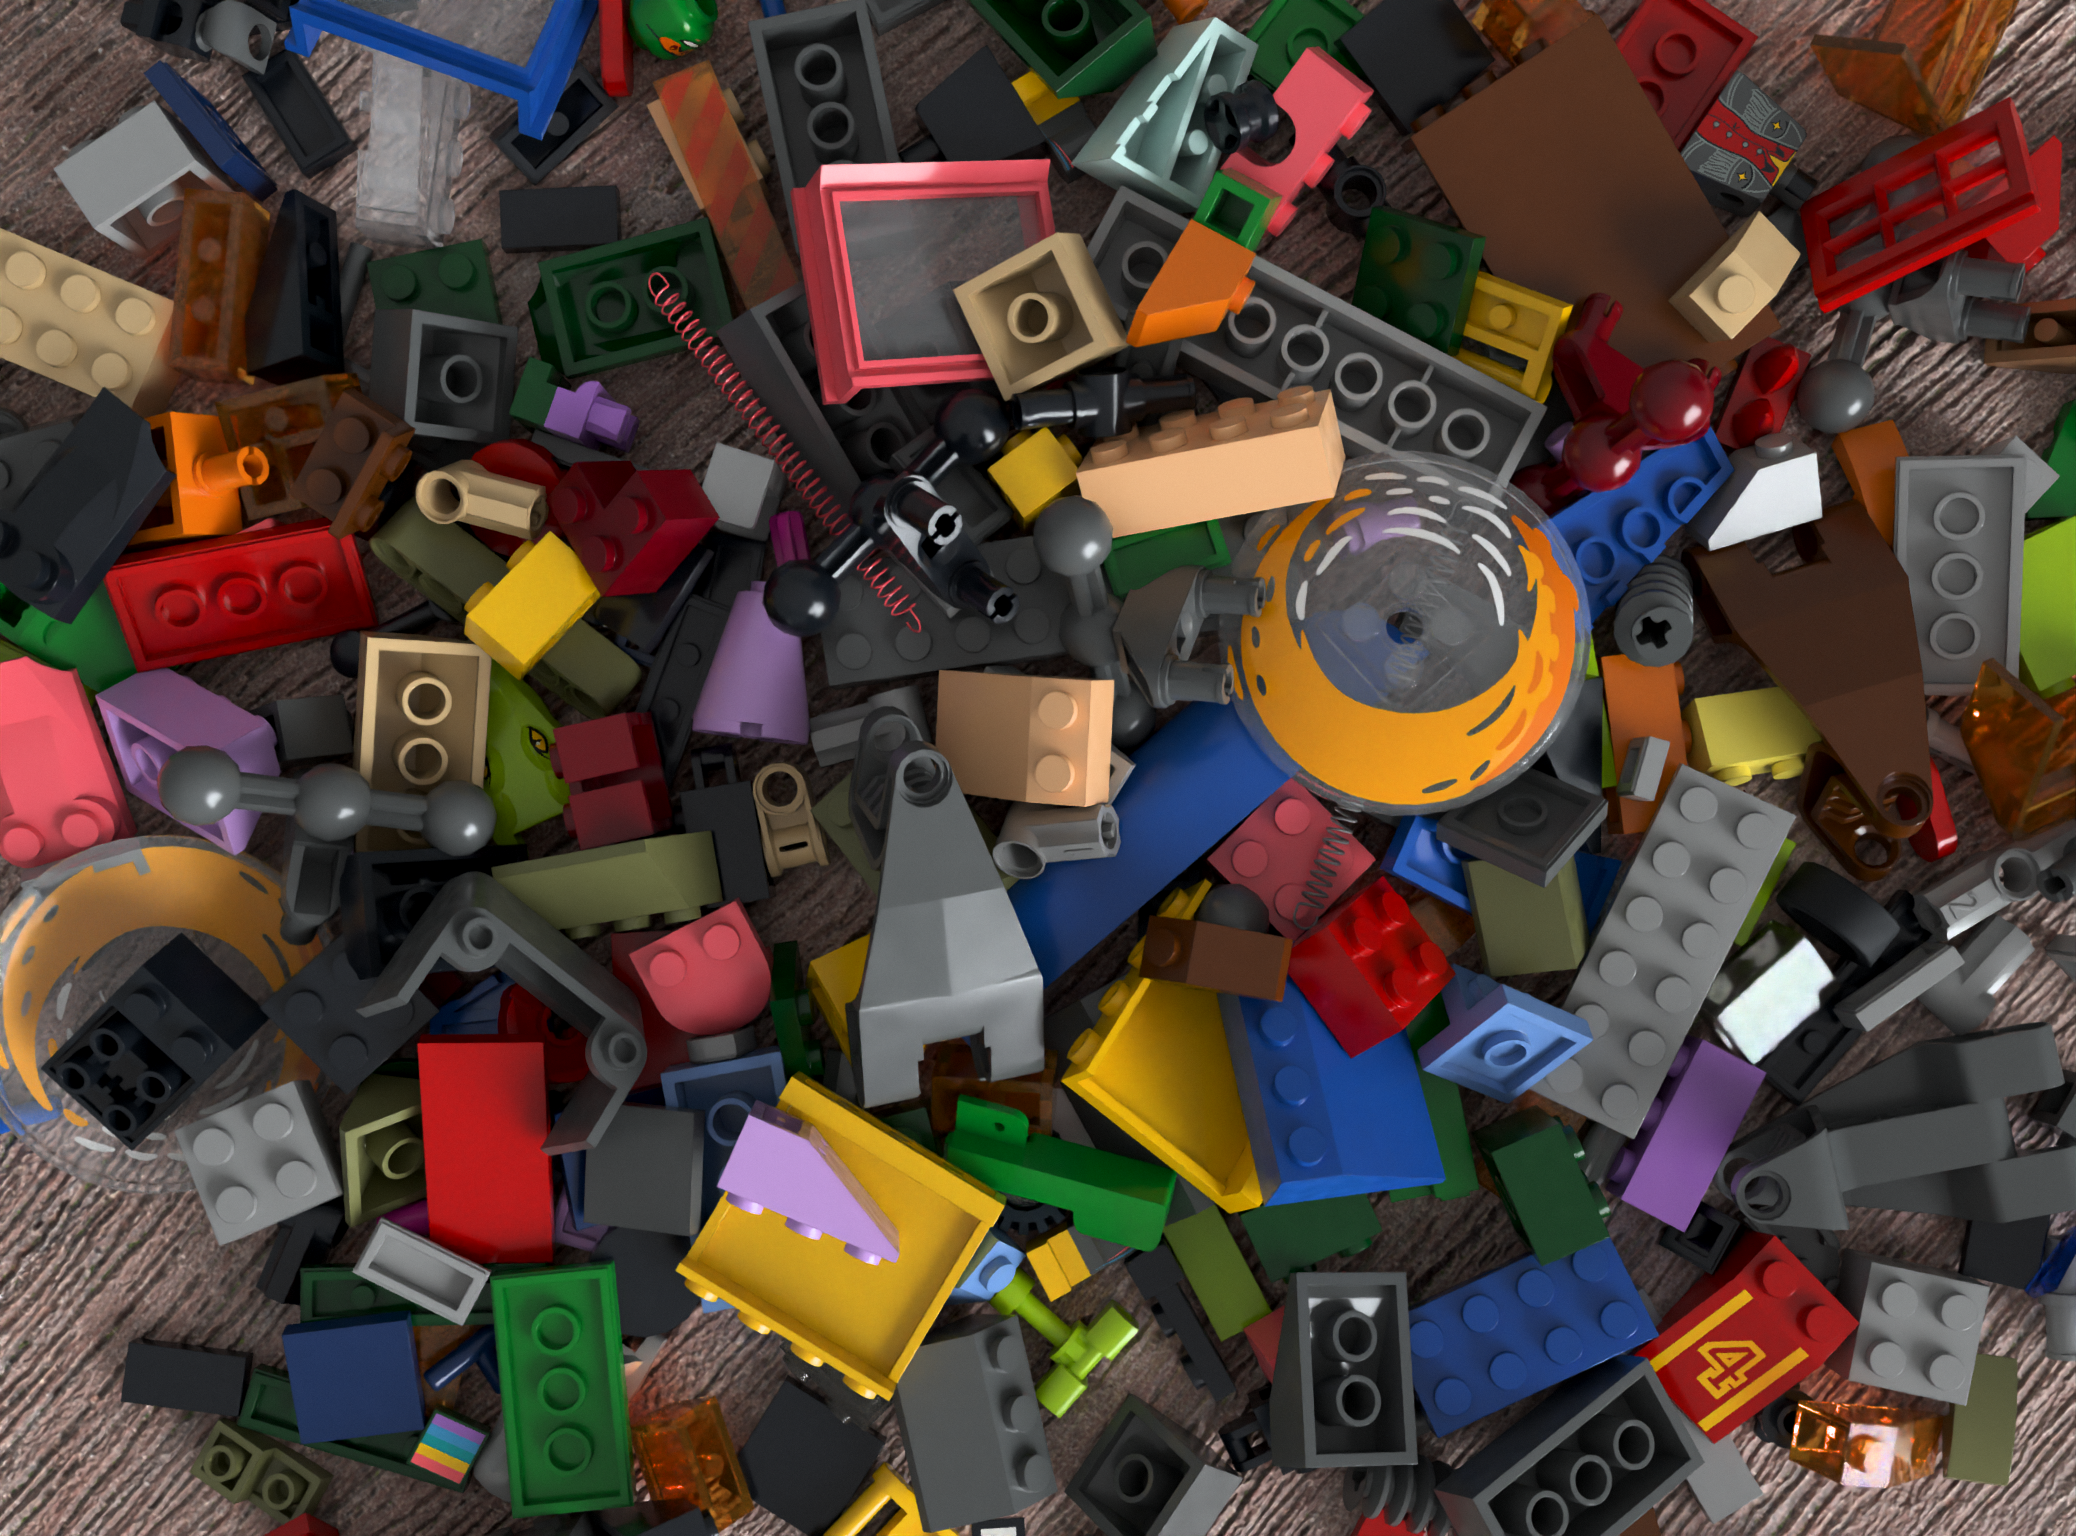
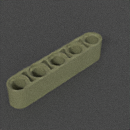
M410 497L369 540L370 548L384 565L463 625H465L466 615L468 614L464 606L477 589L488 581L495 587L510 572L505 567L507 562L454 522L450 524H437L429 520L421 512L416 502V497ZM579 619L528 672V674L592 720L611 716L642 678L639 666L629 655L582 619Z

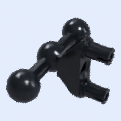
M959 389L943 399L935 415L933 427L935 439L899 475L893 473L874 474L858 485L850 502L848 517L851 524L814 561L807 559L789 560L773 570L765 583L762 601L772 624L783 633L796 637L814 636L829 627L839 611L841 598L839 585L875 548L891 550L898 561L904 564L933 594L952 607L958 609L972 607L996 624H1004L1011 620L1017 613L1020 605L1018 595L1014 593L1011 587L991 576L988 563L962 528L961 515L956 512V508L944 502L935 490L936 486L959 463L984 464L1000 454L1009 436L1010 427L1005 406L990 391L981 389Z

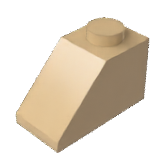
M1757 211L1668 301L1709 343L1732 340L1777 295L1801 253L1760 211Z

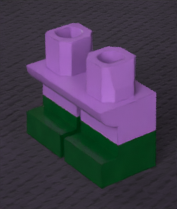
M532 357L528 358L509 414L533 434L536 429L597 451L600 444L629 453L640 420L631 415L632 410L628 406L617 403L598 381L585 382L578 387L576 392L570 391L572 386L553 365Z

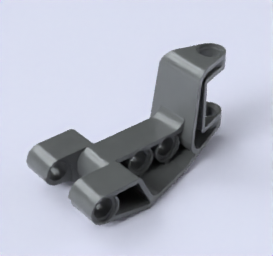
M894 706L877 708L865 717L860 727L848 797L849 817L869 865L873 870L881 869L877 903L859 992L852 1002L845 1004L853 1079L858 1100L863 1109L917 1098L921 1094L918 1061L924 1060L923 1045L970 1036L971 1053L977 1076L980 1081L986 1080L988 1083L1042 1072L1045 1065L1043 977L952 768L934 745L923 741L918 727L903 710ZM888 722L903 724L906 731L905 739L897 749L881 751L876 748L874 738L879 727ZM931 759H933L934 762H935L936 770H935V768H934V765H933Z
M2050 1022L2024 1023L1971 1032L1959 1036L1953 1035L1918 1041L1900 1052L1831 1086L1801 1103L1800 1106L1794 1107L1730 1144L1712 1179L1713 1184L1724 1196L1733 1200L1735 1206L1750 1220L1761 1224L1823 1230L1850 1229L1845 1206L1937 1214L1990 1223H2006L2076 1210V1144L2027 1151L2015 1146L2004 1100L2005 1097L2051 1089L2065 1083L2052 1025ZM1735 1158L1751 1160V1163L1742 1167L1734 1175L1731 1188H1729L1723 1179V1171L1726 1164ZM1755 1178L1754 1182L1746 1188L1747 1184ZM1748 1204L1769 1205L1772 1207L1766 1210H1756Z

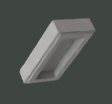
M1924 942L1836 1004V1008L1833 1011L1845 1027L1868 1032L1965 964V961L1953 945Z

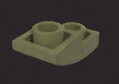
M1977 1353L1967 1405L1949 1402V1414L1942 1417L1943 1478L2008 1486L2016 1430V1358Z
M227 1418L218 1419L189 1471L233 1504L249 1500L282 1525L305 1512L313 1515L334 1477L333 1474L295 1450L260 1432L237 1426V1422Z

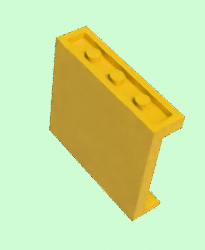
M1204 879L1185 890L1177 887L1162 902L1157 911V916L1194 920V913L1212 884ZM1145 935L1135 945L1127 961L1133 966L1125 979L1115 982L1100 1000L1098 1010L1102 1012V1015L1093 1029H1086L1069 1049L1067 1058L1072 1063L1060 1081L1229 1214L1260 1207L1263 1201L1217 994L1215 992L1182 988L1139 977Z
M798 1071L790 1078L779 1096L780 1101L775 1108L812 1123L899 1231L900 1251L897 1262L893 1263L881 1258L879 1265H873L861 1261L844 1251L846 1242L826 1233H822L820 1240L805 1237L785 1226L788 1217L765 1207L760 1215L742 1210L726 1200L728 1191H725L687 1256L679 1263L675 1271L687 1278L684 1282L685 1286L697 1296L710 1302H716L719 1297L739 1309L737 1317L751 1329L762 1334H769L773 1330L791 1341V1351L805 1362L817 1367H821L825 1362L845 1374L842 1380L854 1392L868 1399H874L878 1394L889 1401L894 1394L899 1379L989 1228L994 1226L1003 1211L1007 1197Z

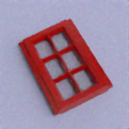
M2010 97L1803 203L1800 213L1814 295L1817 297L1819 308L1824 314L2042 211V203L2020 116Z

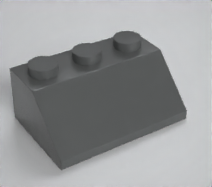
M970 1314L927 1333L899 1379L892 1395L923 1532L933 1533L1013 1515L1057 1492L1058 1489L1018 1315Z

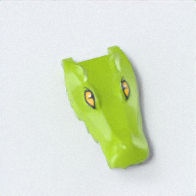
M492 658L483 790L493 799L496 809L497 822L493 839L497 845L526 844L519 832L563 813V805L569 803L568 796L571 795L569 784H565L564 778L558 779L556 777L549 755L550 744L556 742L553 729L564 727V725L552 716L547 704L530 685L525 683L523 679L521 681L516 679Z

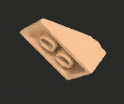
M939 670L935 747L949 762L963 794L1028 803L1079 807L1107 803L1109 798L1114 680Z

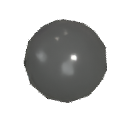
M1220 884L1207 892L1194 913L1195 921L1268 934L1270 930L1268 908L1255 892L1242 884Z

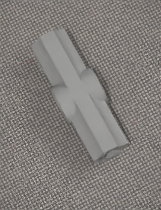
M2066 811L2055 812L1994 849L1972 854L1965 860L1963 867L1913 896L1915 901L1913 912L1921 927L1928 930L1937 941H1947L2008 904L2033 898L2039 892L2036 883L2037 875L2063 857L2065 845L2076 836V821ZM2000 867L2003 869L2004 872L2003 885L1999 878Z

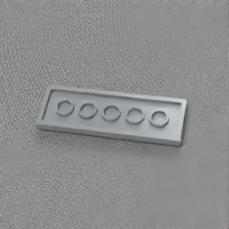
M1679 763L1559 1006L1560 1009L1587 1020L1594 1040L1530 1087L1529 1090L1635 1139L1796 815Z

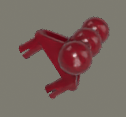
M1601 292L1590 294L1583 304V310L1574 329L1561 335L1553 349L1554 372L1575 418L1574 427L1564 439L1561 455L1562 461L1555 467L1541 463L1526 466L1515 471L1502 493L1501 502L1507 507V509H1502L1507 522L1520 533L1513 523L1511 516L1516 515L1531 528L1578 498L1577 494L1584 489L1599 493L1615 490L1626 485L1640 467L1642 450L1672 448L1685 445L1703 437L1710 427V416L1712 415L1714 403L1713 392L1721 380V371L1714 366L1709 370L1706 377L1705 373L1710 362L1701 358H1693L1688 361L1678 358L1665 360L1648 366L1645 369L1607 344L1616 323L1623 314L1622 305L1615 300L1607 314H1605L1604 311L1611 296Z

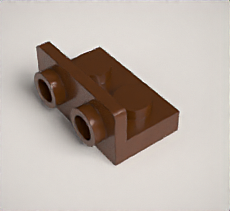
M352 388L343 391L289 494L333 521L328 533L338 540L359 530L366 532L375 523L383 510L384 501L379 499V496L387 481L393 482L396 480L411 459L412 451L407 448V445L416 429L356 389Z

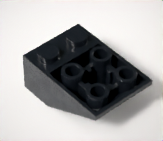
M181 932L147 960L40 1069L133 1151L270 1018L259 1008L260 1005Z

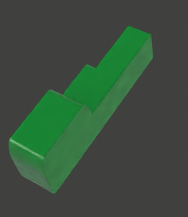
M1441 991L1406 1026L1446 1180L1438 1184L1388 1190L1391 1203L1431 1194L1442 1202L1470 1196V1191L1480 1189L1458 1084L1422 1070L1417 1051L1450 1025Z
M964 1094L959 1095L954 1132H948L944 1142L943 1158L995 1190L1073 1211L1074 1226L1081 1234L1145 1252H1151L1156 1249L1161 1240L1172 1204L1177 1177L1176 1171L1036 1132L1032 1133L1029 1141H1027L1029 1120L1024 1113L1012 1107Z

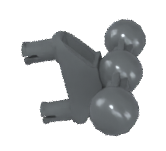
M1909 134L1887 137L1871 148L1862 163L1861 172L1924 140ZM1934 171L1888 194L1889 209L1891 210L1932 190L1937 183L1936 172ZM1872 202L1867 221L1877 217L1874 202ZM1904 222L1893 227L1896 243L1899 242ZM1881 234L1861 243L1859 248L1842 257L1836 265L1837 272L1884 250ZM1962 248L1836 308L1840 312V317L1828 358L1808 370L1797 389L1796 405L1801 418L1810 427L1827 434L1847 432L1865 420L1874 404L1875 386L1871 376L1863 369V364L1875 322L1889 314L1894 325H1901L1928 339L1939 342L1959 344L1960 341H1966L1968 336L2023 343L2029 327L2031 307L1978 301L1977 297L2017 302L2024 282L2025 263L1971 258L1968 251Z
M1077 495L1058 498L1041 511L1034 525L1033 545L1045 565L1051 571L1063 574L1065 577L1071 603L1065 607L1060 616L1059 639L1062 646L1075 662L1089 666L1092 678L1114 680L1111 743L1121 752L1138 748L1155 729L1157 708H1167L1169 705L1174 704L1176 700L1217 702L1221 705H1227L1230 701L1229 695H1232L1234 688L1233 666L1230 663H1198L1188 661L1203 620L1209 617L1210 613L1251 615L1258 618L1261 616V608H1264L1266 601L1265 580L1262 577L1241 578L1213 575L1212 571L1204 565H1182L1170 570L1138 590L1130 589L1124 602L1119 596L1106 592L1100 564L1106 560L1112 548L1113 527L1106 513L1096 502ZM1127 674H1131L1134 681L1129 680Z
M207 745L186 746L173 754L161 766L157 777L158 793L162 806L176 820L194 826L215 824L229 815L234 809L286 815L281 883V902L285 912L280 922L282 924L280 935L283 940L296 946L312 942L319 926L330 921L337 913L341 905L339 893L340 878L344 872L347 856L352 854L354 848V834L360 831L364 825L419 831L422 838L432 848H438L452 856L471 855L485 846L493 837L497 822V813L493 799L480 786L467 781H445L432 789L426 796L370 789L369 782L356 769L338 763L319 764L314 768L299 769L294 772L292 779L240 772L238 764L225 751Z

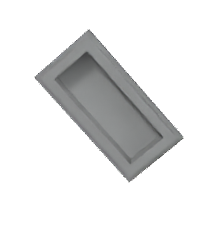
M381 1217L352 1272L463 1326L492 1271L401 1225Z

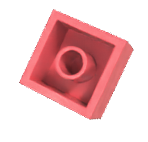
M1292 776L1224 835L1202 859L1227 884H1242L1255 892L1269 910L1270 928L1278 936L1296 941L1306 931L1299 929L1294 924L1293 914L1297 904L1305 902L1317 905L1305 898L1301 892L1307 891L1321 894L1306 885L1305 882L1316 881L1324 883L1311 875L1310 870L1328 872L1316 865L1314 860L1331 861L1321 855L1318 849L1324 848L1337 851L1326 845L1322 838L1340 840L1328 833L1326 828H1344L1332 822L1330 817L1333 815ZM1331 830L1348 840L1349 844L1327 841L1343 850L1345 855L1324 852L1339 861L1341 865L1335 866L1318 862L1334 871L1337 876L1332 877L1315 873L1329 881L1333 887L1311 884L1327 893L1329 897L1321 898L1308 895L1323 904L1325 908L1319 909L1299 905L1296 921L1300 926L1310 927L1315 922L1316 916L1320 917L1377 860L1352 834Z

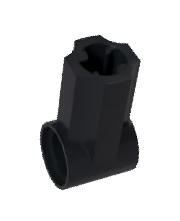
M344 1195L277 1223V1226H280L281 1229L256 1285L264 1293L265 1297L281 1304L300 1306L301 1268L305 1264H325L331 1249H334L341 1242L350 1227L345 1221Z

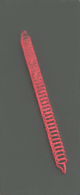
M652 273L648 279V286L651 294L656 297L654 304L662 307L661 313L668 316L670 324H675V332L682 333L681 339L688 342V349L695 350V358L702 359L701 366L709 368L708 375L716 376L715 384L722 385L721 392L729 394V402L736 403L735 410L743 411L742 420H749L748 427L756 429L755 437L763 438L762 446L769 447L768 454L772 456L777 455L775 462L780 465L783 464V473H790L788 479L790 482H797L795 489L797 491H804L802 498L810 500L809 508H818L816 517H824L823 526H831L829 534L839 536L850 524L839 532L832 533V530L837 523L847 517L848 513L843 514L830 524H825L826 519L830 514L837 511L841 504L836 505L826 514H818L824 505L834 499V495H831L817 506L811 505L817 496L827 490L825 486L815 495L805 497L808 489L816 485L821 478H816L807 487L798 488L799 483L812 474L814 469L808 470L798 479H791L793 473L803 467L807 460L801 461L794 469L784 470L788 462L799 456L800 451L793 453L787 460L778 462L779 456L790 449L794 443L790 442L779 452L771 453L772 447L782 441L787 436V433L780 435L773 443L764 444L767 436L776 432L780 428V424L773 426L766 434L760 436L757 432L761 427L768 424L773 419V416L767 417L758 426L751 427L752 420L763 414L767 407L760 408L752 417H744L745 412L755 406L760 401V398L752 400L743 409L737 408L740 401L753 393V389L747 390L737 400L730 399L731 395L745 386L747 381L739 382L731 391H724L725 385L735 380L740 375V372L733 373L725 382H717L719 375L730 370L733 363H728L718 373L711 374V368L721 363L726 358V354L717 357L712 364L704 365L705 358L716 353L720 345L712 347L704 356H697L698 350L711 343L713 337H707L698 347L691 348V342L701 337L706 332V328L699 329L690 339H684L685 332L696 327L700 319L693 320L684 330L679 331L677 329L678 324L691 317L693 310L685 312L676 322H672L670 320L671 316L681 311L686 306V302L679 303L670 313H665L664 307L676 301L680 293L671 295L664 304H658V297L670 285L660 273ZM654 275L660 276L667 284L659 291L657 296L653 293L650 284L651 278ZM878 558L871 565L861 569L859 568V566L861 565L860 563L857 566V571H865L863 577L864 580L873 579L870 588H880L877 593V597H887L885 599L884 606H894L891 610V615L898 616L910 610V612L918 622L919 630L913 629L908 621L906 622V624L913 632L920 633V620L912 610V608L916 606V603H913L908 608L898 613H893L897 606L903 600L909 597V594H906L894 603L888 605L886 604L890 597L902 588V585H899L893 591L880 596L881 591L888 583L895 579V576H892L886 582L873 587V584L877 580V578L883 573H885L889 567H885L878 574L866 578L867 573L871 570L873 566L877 565L882 560V558Z

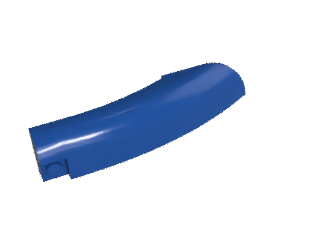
M1352 613L1317 614L1290 623L1300 649L1301 630H1303L1314 659L1321 671L1339 691L1351 699L1372 706L1376 703V699L1383 696L1379 689L1391 688L1383 679L1386 677L1397 678L1389 673L1388 667H1400L1392 661V657L1403 656L1396 650V646L1407 645L1400 639V636L1405 633L1398 631V627L1374 617ZM1403 637L1409 643L1423 649L1420 652L1399 648L1404 653L1419 660V662L1395 658L1396 661L1413 670L1430 653L1414 638ZM1242 659L1236 663V668L1243 690V700L1238 697L1235 688H1233L1227 705H1221L1217 702L1192 701L1128 756L1136 765L1111 804L1119 818V835L1121 839L1116 857L1046 863L1043 873L1038 877L1019 879L1007 891L1043 977V990L1153 898L1302 768L1276 742L1264 725L1247 686ZM1390 669L1391 671H1393L1394 673L1403 678L1409 673L1402 670ZM1257 675L1258 689L1265 696V682L1261 675ZM1387 680L1394 686L1399 682L1394 680ZM970 1036L962 1037L970 1046Z

